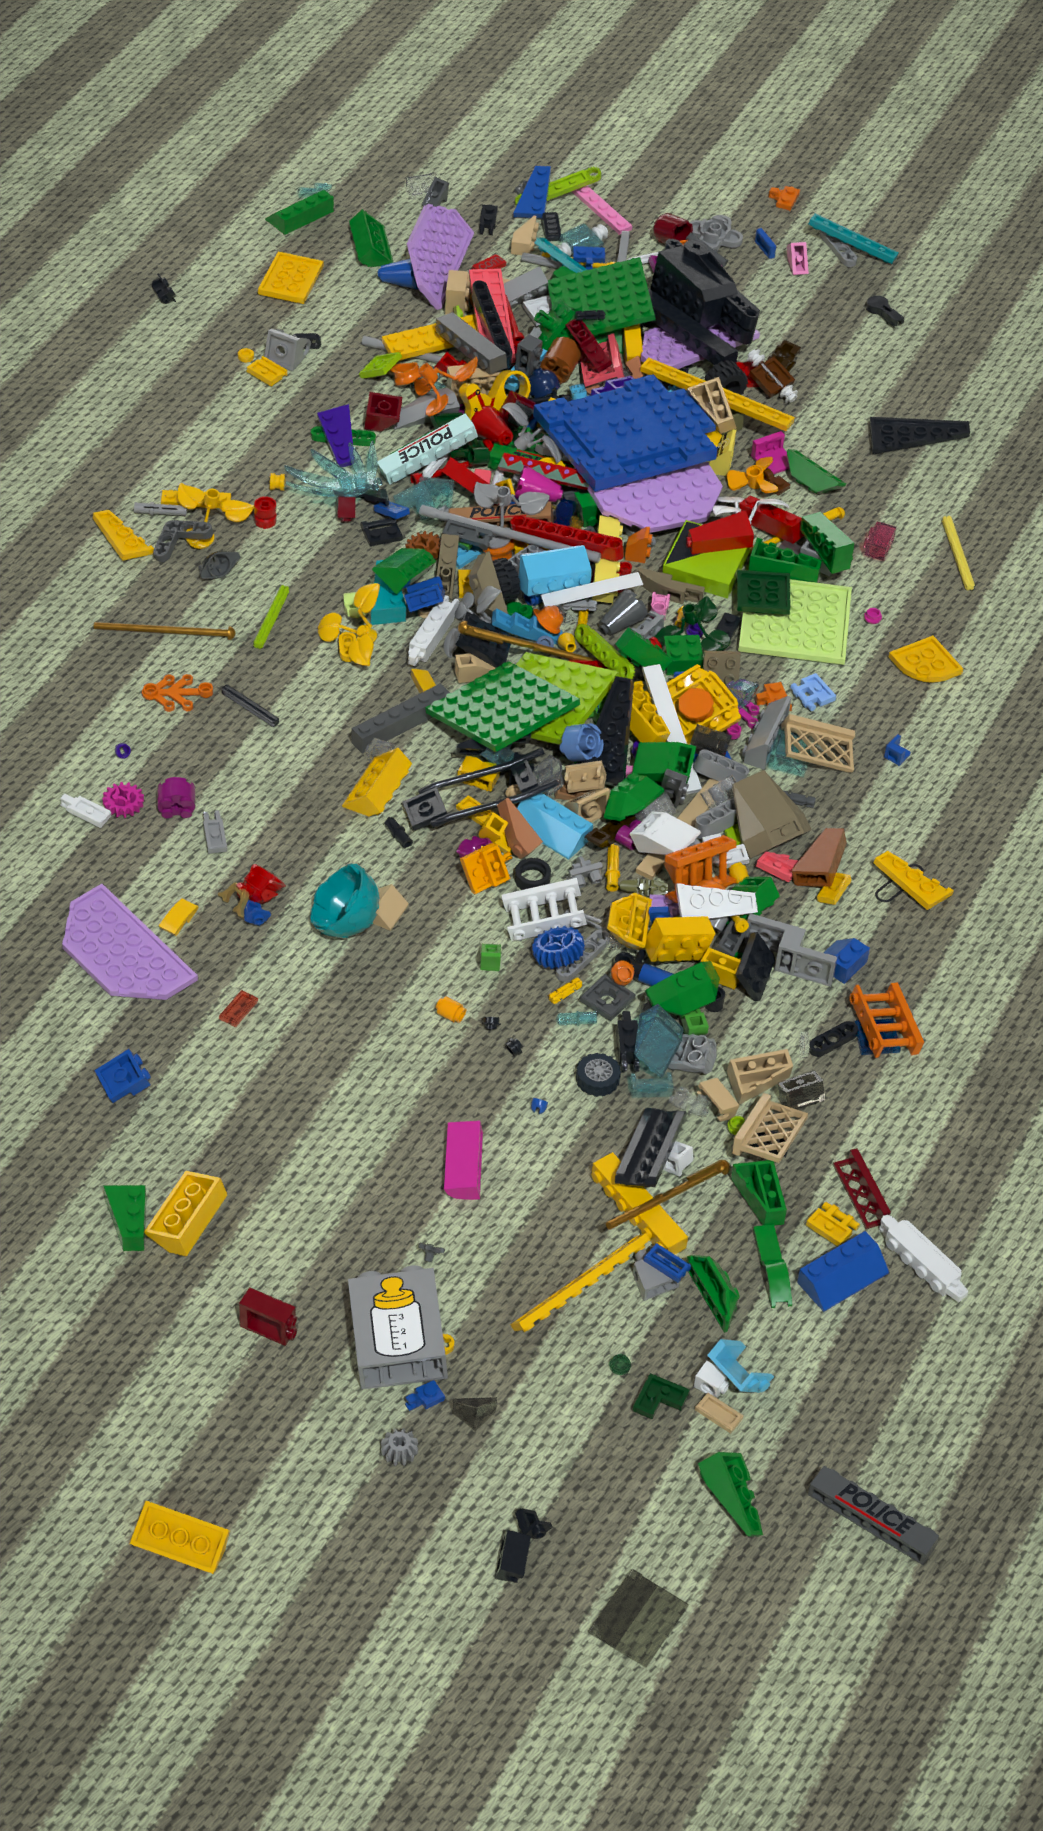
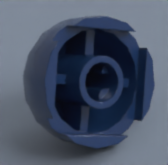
M538 368L533 370V374L529 376L531 385L530 398L533 395L535 398L551 394V389L556 387L557 390L560 388L556 374L550 370Z

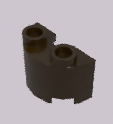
M783 340L780 345H777L775 354L770 355L767 360L775 357L789 372L796 364L794 359L798 353L800 354L801 347Z

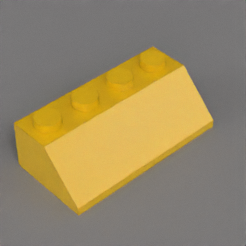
M399 748L374 757L342 807L369 817L381 814L385 809V804L392 799L393 792L401 785V780L409 773L408 769L412 762Z
M185 1171L144 1231L145 1235L169 1253L187 1256L227 1197V1192L221 1178Z

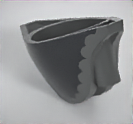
M217 551L208 555L198 567L201 578H222L227 575L240 559L239 552Z

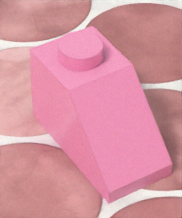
M806 242L788 244L787 259L792 274H809Z

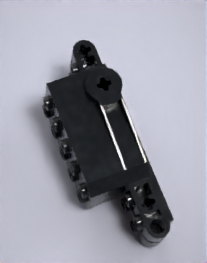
M668 239L665 249L658 252L650 290L705 328L720 325L738 342L746 345L751 344L760 310L737 290L734 280L708 250L705 243L698 240H688L683 245L676 239Z

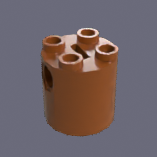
M556 338L543 358L540 368L554 372L561 385V383L569 380L582 356L580 346L570 338Z

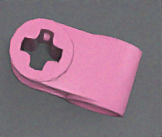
M652 593L651 611L664 615V621L669 608L670 594Z

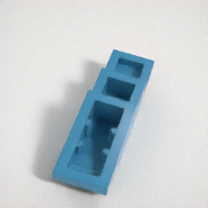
M497 608L492 612L493 626L526 639L537 641L541 636H549L553 639L554 644H558V638L563 634L562 630L558 634L549 632L538 622L536 616L528 619L516 612L510 616Z

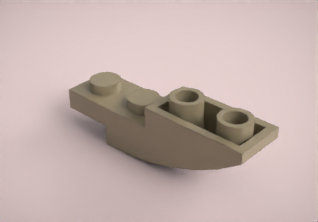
M442 534L437 576L441 578L445 595L449 596V600H452L459 535Z
M638 568L637 572H639L643 582L641 586L651 593L670 594V601L684 604L685 600L698 603L704 598L705 587L672 580V575Z

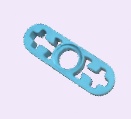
M584 384L569 387L572 400L587 397Z

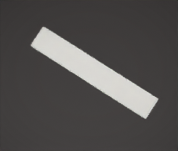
M639 572L542 594L541 597L545 607L640 586L643 585Z

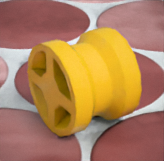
M271 473L270 490L279 489L284 491L285 474L276 475Z

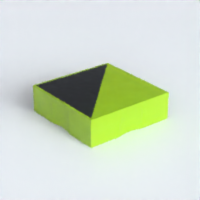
M685 520L663 564L662 573L672 575V580L705 587L704 592L728 599L736 582L737 570H742L749 556L750 548L691 554L690 548L686 546V537H688L690 529L702 524Z

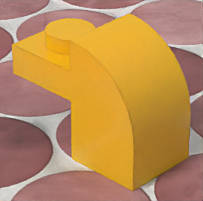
M492 812L479 831V838H489L492 843L499 845L500 851L504 854L512 850L508 845L504 832L508 822Z

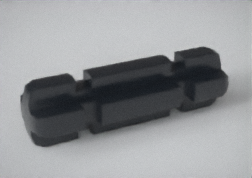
M603 310L576 311L574 318L577 321L604 320L606 313Z

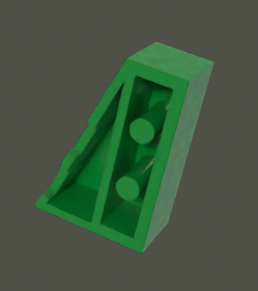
M103 1185L104 1199L123 1251H144L147 1203L146 1185Z

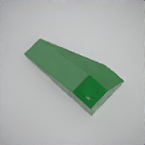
M717 1452L698 1463L701 1478L747 1536H762L763 1532L758 1511L751 1505V1501L755 1496L754 1491H749L746 1481H750L751 1478L742 1454Z

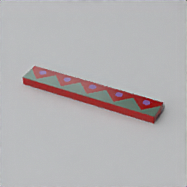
M508 453L503 454L498 465L499 470L522 475L521 471L523 466L526 465L555 483L588 490L589 484L577 469Z

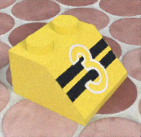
M735 429L722 435L717 446L716 459L708 461L717 475L727 476V472L730 470L736 438Z

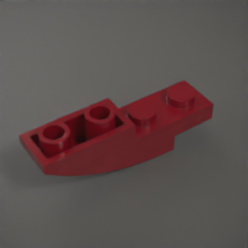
M573 319L566 324L572 337L598 373L612 365L611 360L583 321Z

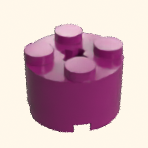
M182 777L167 778L163 784L160 782L157 787V807L159 812L162 813V817L172 818L173 816L181 815L183 818H190L196 806L194 783L191 782L190 784L187 782V779Z

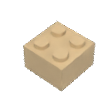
M449 270L445 315L454 313L453 307L459 305L464 317L465 311L469 309L470 278H468V271Z

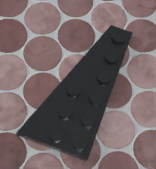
M870 417L869 421L872 454L962 439L970 436L969 421Z
M615 676L596 723V726L602 733L599 734L600 739L604 742L603 751L600 756H603L604 769L607 774L605 784L617 786L626 777L634 681Z

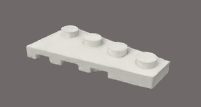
M675 884L680 917L708 916L709 919L758 912L755 893Z

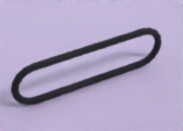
M918 864L908 865L909 867L916 866L924 872V869ZM890 879L875 892V897L881 902H890L904 890L901 889L888 900L880 899L878 893L893 881Z

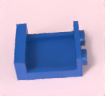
M440 576L409 585L407 587L408 593L404 594L409 611L412 612L443 602L445 590Z

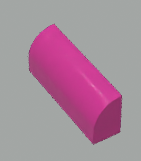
M481 1121L448 1122L444 1190L455 1199H480L483 1148Z

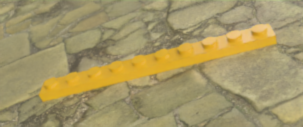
M649 357L640 366L641 372L648 375L654 374L656 378L685 390L706 382L703 379ZM723 388L730 409L784 431H787L794 423L795 417Z

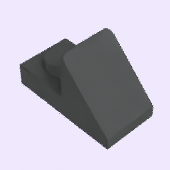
M435 177L421 205L424 207L427 204H432L434 207L440 206L442 201L447 202L449 182Z

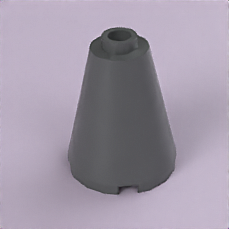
M629 589L622 591L599 621V630L602 634L613 635L646 618L648 615L647 608L642 600L638 601L635 598L637 595Z

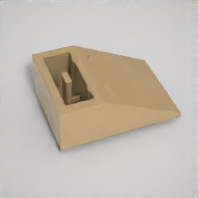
M464 365L447 367V374L456 376V372ZM476 368L473 375L463 382L447 377V388L455 393L458 403L461 404L463 403L459 395L461 385L464 383L476 384L479 386L482 394L488 395L499 372L489 374L483 369Z

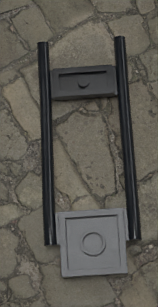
M538 748L506 763L440 780L418 789L419 795L403 801L413 830L416 831L430 824L435 828L452 820L498 808L497 805L506 799L503 798L448 814L438 791L439 788L511 769L521 791V794L508 797L512 803L524 801L559 786L557 779L538 786L528 761L545 754L543 748Z

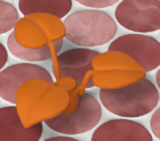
M477 357L462 366L456 372V376L449 375L437 367L433 369L428 363L420 367L418 373L423 378L414 381L416 393L419 396H423L432 388L437 395V399L430 402L426 408V415L428 417L442 411L449 399L447 394L440 396L434 386L438 378L437 373L463 382L475 372L478 361Z

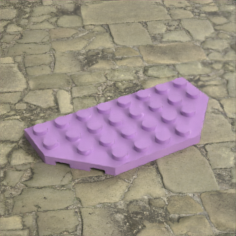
M427 204L420 213L407 242V247L417 287L429 300V303L439 310L446 299L449 270L458 271L474 232L456 209L448 210L446 207H434L432 204Z
M720 325L707 328L733 347L742 345ZM659 326L644 333L643 352L641 353V361L643 363L649 357L673 368L680 369L705 359ZM756 329L753 340L758 339L760 336V332Z
M704 462L596 492L589 485L588 491L602 515L607 517L610 515L619 519V522L629 526L633 524L642 529L648 526L650 527V533L682 527L685 520L695 523L706 522L723 485L709 463Z
M103 884L71 901L62 943L63 950L110 996L167 1000L198 980V975Z

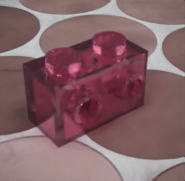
M877 521L875 526L870 528L869 538L866 537L864 541L865 555L884 561L895 539L897 527Z

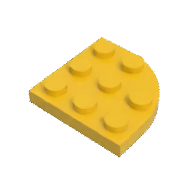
M934 636L889 652L890 660L900 671L919 681L941 682L963 674L962 666Z

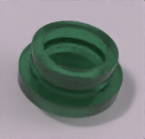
M617 1354L611 1358L609 1367L614 1374L625 1375L631 1369V1362L626 1355Z

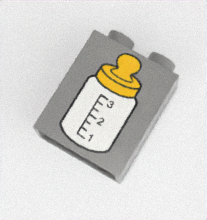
M412 1265L403 1268L397 1273L381 1274L376 1271H367L360 1274L357 1278L348 1279L361 1389L448 1379L434 1268L424 1269L421 1266Z

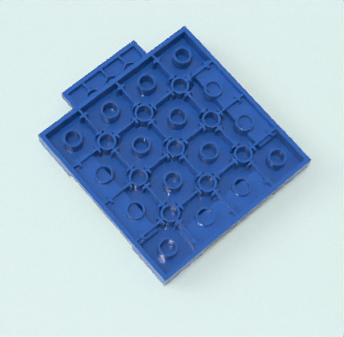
M654 374L625 381L623 388H617L569 402L563 397L534 405V418L594 492L715 460L717 457V447L705 434L716 430L714 422L685 389L668 392Z

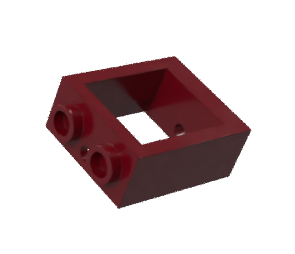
M248 1288L239 1302L240 1327L284 1346L287 1345L289 1340L293 1341L298 1331L296 1328V1307L253 1288Z

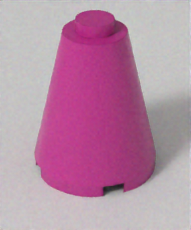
M526 465L523 466L522 475L518 480L514 496L516 499H519V496L526 492L547 494L550 496L548 502H556L557 499H561L563 490L560 489V485Z

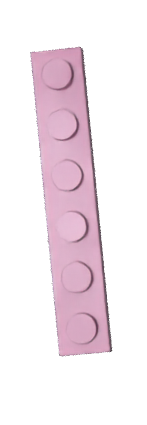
M584 186L571 191L619 235L622 234V231L632 230V225L590 187Z

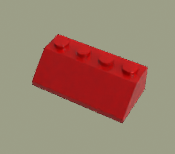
M750 495L739 503V509L746 511L749 518L756 502L760 499ZM771 504L759 505L751 520L752 526L792 544L804 536L800 530L801 517Z

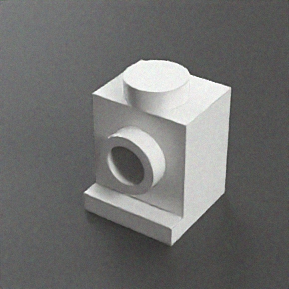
M675 1141L663 1170L681 1176L682 1170L694 1160L693 1148Z

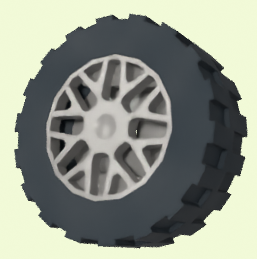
M604 1053L588 1054L578 1062L576 1071L577 1085L583 1092H586L588 1095H594V1097L610 1095L619 1086L620 1065L610 1055L607 1056Z

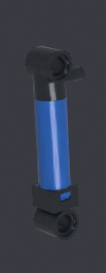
M642 949L639 950L635 959L628 952L618 953L615 957V963L622 960L633 965L634 980L650 986L673 975L671 972L642 962L646 955L645 950ZM718 986L716 1001L705 1006L708 1011L719 1012L723 1009L725 1000L723 988Z

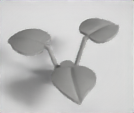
M507 403L502 406L520 425L524 426L518 434L520 437L514 441L518 449L525 450L532 445L544 441L555 458L556 463L558 464L561 461L564 453L549 436L544 435L541 439L533 441L534 436L543 430L542 426L533 434L530 432L525 433L529 423L527 421L528 417L522 408L515 403Z
M476 482L474 489L475 500L480 507L491 508L494 503L500 504V527L507 528L504 527V507L508 506L512 500L517 506H521L523 513L535 515L544 509L550 499V496L544 493L526 492L519 496L518 502L514 494L511 495L508 487H499ZM494 534L492 540L489 541V548H502L511 539Z
M487 586L482 591L477 601V613L483 616H479L469 609L473 605L475 597L471 592L465 593L455 611V618L462 619L468 611L471 614L477 615L483 621L492 624V618L484 611L502 591L493 586ZM458 627L457 629H451L444 641V652L449 658H452L453 652L457 648L455 643L459 632Z

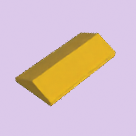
M145 1501L130 1544L214 1574L225 1552L230 1530Z

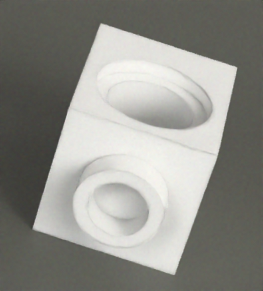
M708 1361L704 1363L695 1376L694 1387L706 1394L710 1393L718 1398L720 1393L725 1394L730 1385L728 1377L720 1368Z

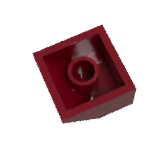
M369 392L364 429L381 432L398 423L403 397Z

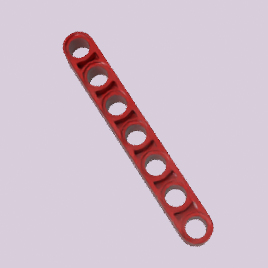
M519 515L514 516L510 521L511 530L573 547L584 545L585 549L601 553V558L611 561H619L624 557L623 542L617 537Z

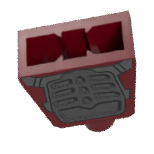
M511 390L503 405L515 403L520 406L527 415L529 423L534 418V405L536 403ZM500 408L499 412L509 428L521 426L506 409Z

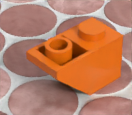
M647 526L628 537L625 560L645 563L646 557L650 558L651 547H648V544L651 545L653 534H650V527Z

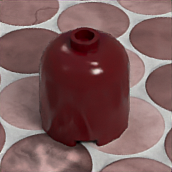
M670 213L660 215L653 227L655 238L666 244L668 239L686 240L687 236L691 232L693 233V225L688 220Z

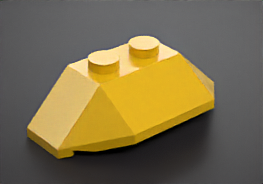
M632 893L628 897H623L611 903L607 929L620 944L638 951L644 949L650 918L649 907H651L652 899Z

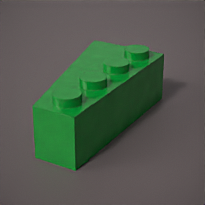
M757 537L750 556L748 571L790 573L791 580L818 583L822 560L803 553L797 555L792 549L786 548L783 550L778 548L777 544L772 542L769 544L762 542L763 539Z

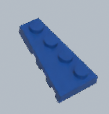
M535 166L513 212L514 217L532 218L536 216V218H542V214L546 211L551 166Z

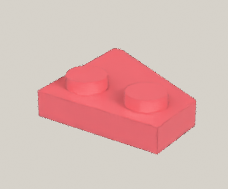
M765 852L757 860L756 867L790 882L793 878L792 869L799 860L789 859V855Z

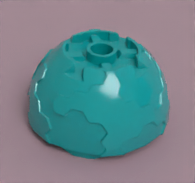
M349 863L319 885L314 894V904L310 916L311 923L315 928L331 937L347 938L361 933L370 927L377 916L376 911L379 909L380 899L378 888L372 877L360 865Z

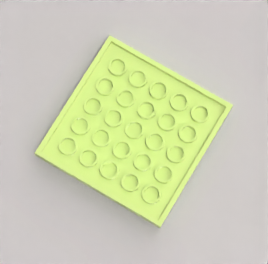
M790 579V615L743 612L738 651L844 665L852 587Z

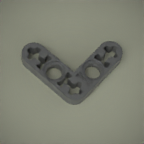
M168 521L164 525L153 551L156 560L159 562L169 560L178 538H211L214 534L211 524L197 521ZM188 528H193L191 531H185ZM171 539L170 542L163 543L165 540Z

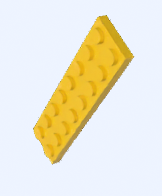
M475 314L460 317L477 331ZM436 323L382 336V343L388 353L400 352L402 355L400 360L455 347L436 332Z

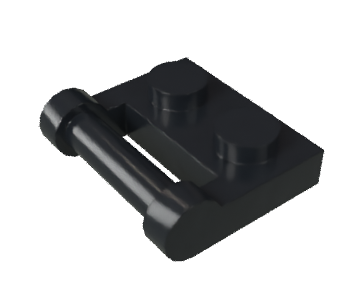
M389 517L387 519L371 522L362 521L360 523L369 547L403 540V535L395 518ZM390 525L389 527H384V528L369 530V529H372V528H377V527H382V526Z

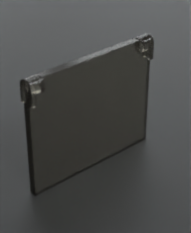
M631 1569L598 1618L589 1628L588 1633L647 1668L689 1604L645 1578L643 1574Z

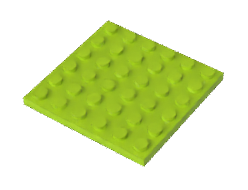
M525 652L516 663L517 666L580 698L579 706L531 732V738L560 745L565 728L586 722L611 689L615 676L620 677L619 672Z

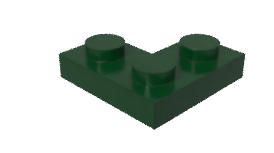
M650 1373L632 1411L650 1419H653L661 1403L681 1411L689 1396L690 1389Z

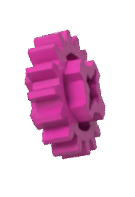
M120 782L119 786L114 783L113 788L107 787V792L103 793V805L106 809L110 810L111 815L116 813V817H119L120 814L124 818L127 817V814L134 816V811L139 813L140 808L143 807L144 794H142V790L137 789V785L130 786V782L126 785Z

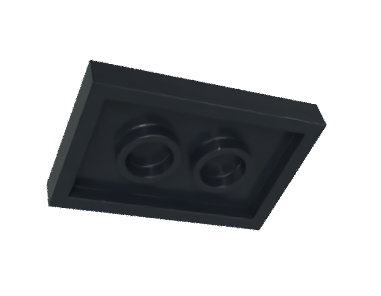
M758 932L750 934L736 973V977L753 1001H761L776 959Z

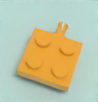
M490 843L460 858L471 892L477 894L491 886L496 887L510 880L505 862L512 859V854L507 852L502 855L499 845Z

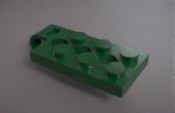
M437 413L431 416L430 419L435 429H438L463 415V413ZM476 438L449 453L450 457H466L471 465L488 464L490 461L488 447H485L482 440L477 441Z

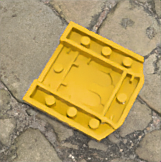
M698 664L667 682L686 743L696 747L731 727L741 719L736 697L716 673L703 670ZM699 688L710 693L714 702L712 706L714 711L711 717L704 721L695 722L690 721L679 712V698L688 689Z

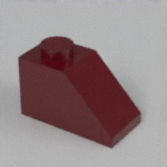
M337 497V518H341V521H351V518H355L356 497Z

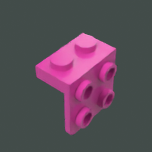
M780 431L753 440L751 457L755 461L760 458L773 457V462L767 467L773 474L790 469L787 451L783 448L785 434Z

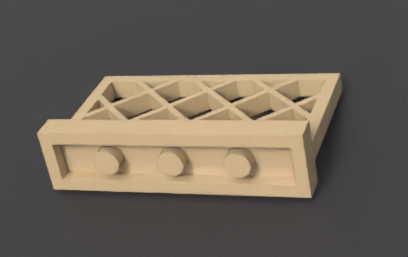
M789 714L781 723V730H785L786 757L845 772L854 771L852 740L855 738L854 730ZM791 732L796 733L799 737L795 739ZM806 736L813 737L815 742L811 743ZM802 739L808 747L804 749L798 741ZM822 740L830 742L832 746L828 748ZM818 743L824 751L820 753L814 745ZM838 744L847 745V751H844ZM794 745L800 752H792L791 746ZM835 748L840 756L836 757L831 749ZM810 749L816 757H811L807 750ZM827 753L833 761H827L823 755ZM843 757L848 763V766L843 765V763L839 759Z
M763 1093L734 1137L732 1154L740 1156L744 1151L780 1163L807 1120L808 1113L770 1101L771 1095ZM773 1109L781 1113L773 1114L771 1110ZM790 1117H797L800 1119L792 1120ZM785 1118V1120L787 1121L779 1123L778 1119ZM772 1121L773 1124L765 1125L764 1122ZM791 1127L792 1131L785 1132L783 1129ZM778 1130L779 1133L772 1134L770 1131ZM765 1132L766 1135L759 1137L757 1133ZM784 1138L786 1142L778 1143L776 1139ZM771 1141L772 1144L764 1145L763 1142ZM755 1143L759 1145V1147L749 1146L750 1144ZM777 1150L778 1155L770 1153L769 1151Z

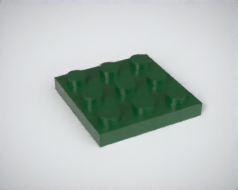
M737 570V611L790 615V573Z

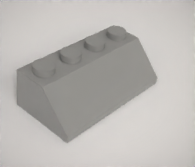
M790 696L771 702L766 710H762L760 722L757 721L755 724V733L750 734L749 745H745L743 749L744 764L765 770L783 732L781 730V723L789 715Z

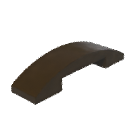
M643 811L625 816V819L622 821L611 820L600 829L594 828L585 835V839L601 848L610 846L616 842L615 837L619 829L624 825L630 827L631 822L638 820Z

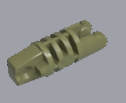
M635 878V880H623L619 884L621 891L637 893L642 896L650 897V894L665 895L668 893V883Z

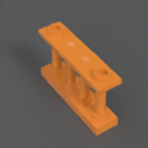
M722 835L666 854L665 862L675 868V884H683V867L690 864V886L696 885L697 863L704 859V880L716 878L724 883V888L736 883L735 878L727 875V852L736 848V840ZM719 854V875L712 877V857ZM676 885L675 891L665 894V897L674 903H678Z
M898 982L891 983L886 993L863 994L860 986L855 985L850 994V1003L855 1009L875 1058H879L884 1047L906 1046L911 1056L919 1054L924 1040ZM886 1001L890 1008L869 1009L867 1002ZM893 1016L897 1023L876 1024L873 1017ZM899 1031L903 1038L882 1039L880 1032Z

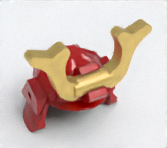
M253 864L250 872L244 878V883H233L224 892H219L218 896L228 903L231 895L236 891L241 899L233 911L239 917L244 918V909L248 899L261 904L269 902L278 895L276 892L282 890L286 885L265 868Z

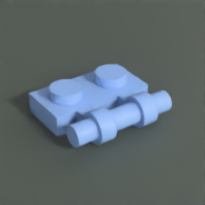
M816 673L802 678L800 686L796 683L790 686L795 697H799L805 708L808 707L810 711L816 709L814 704L816 702L821 707L836 700V695Z

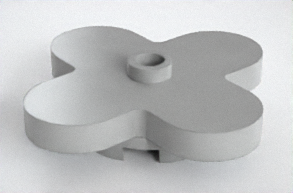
M716 215L707 221L704 219L702 221L694 220L689 222L693 225V234L712 249L719 250L720 246L736 248L742 245L743 235L739 231L731 229L732 221L725 215Z

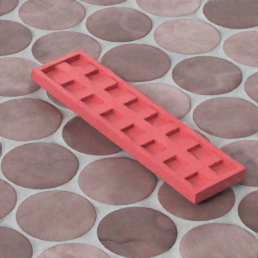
M501 269L469 270L471 293L473 283L478 280L486 282L512 349V363H515L516 356ZM473 303L477 331L486 338L475 305Z

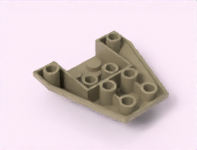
M765 770L732 784L741 843L744 844L749 859L812 830L804 813Z

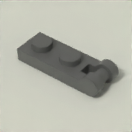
M448 519L442 534L459 535L460 542L479 546L483 550L488 549L489 541L494 536L491 530Z

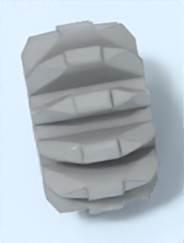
M394 1428L393 1434L389 1432L385 1434V1438L381 1440V1454L386 1456L385 1460L387 1463L393 1460L394 1466L398 1462L405 1466L406 1460L410 1462L414 1460V1456L418 1454V1440L413 1438L412 1431L405 1433L406 1430L403 1428L401 1432H398Z

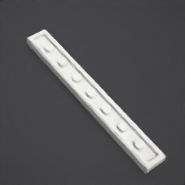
M661 665L643 667L642 673L652 703L657 708L656 713L662 717L670 731L666 742L687 744ZM692 764L687 783L689 787L686 794L697 793L702 789L697 773L693 768L694 764Z

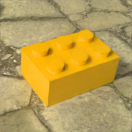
M708 916L655 918L646 938L645 950L651 962L701 960L716 933Z

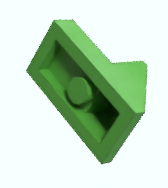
M482 943L480 970L500 971L501 944Z

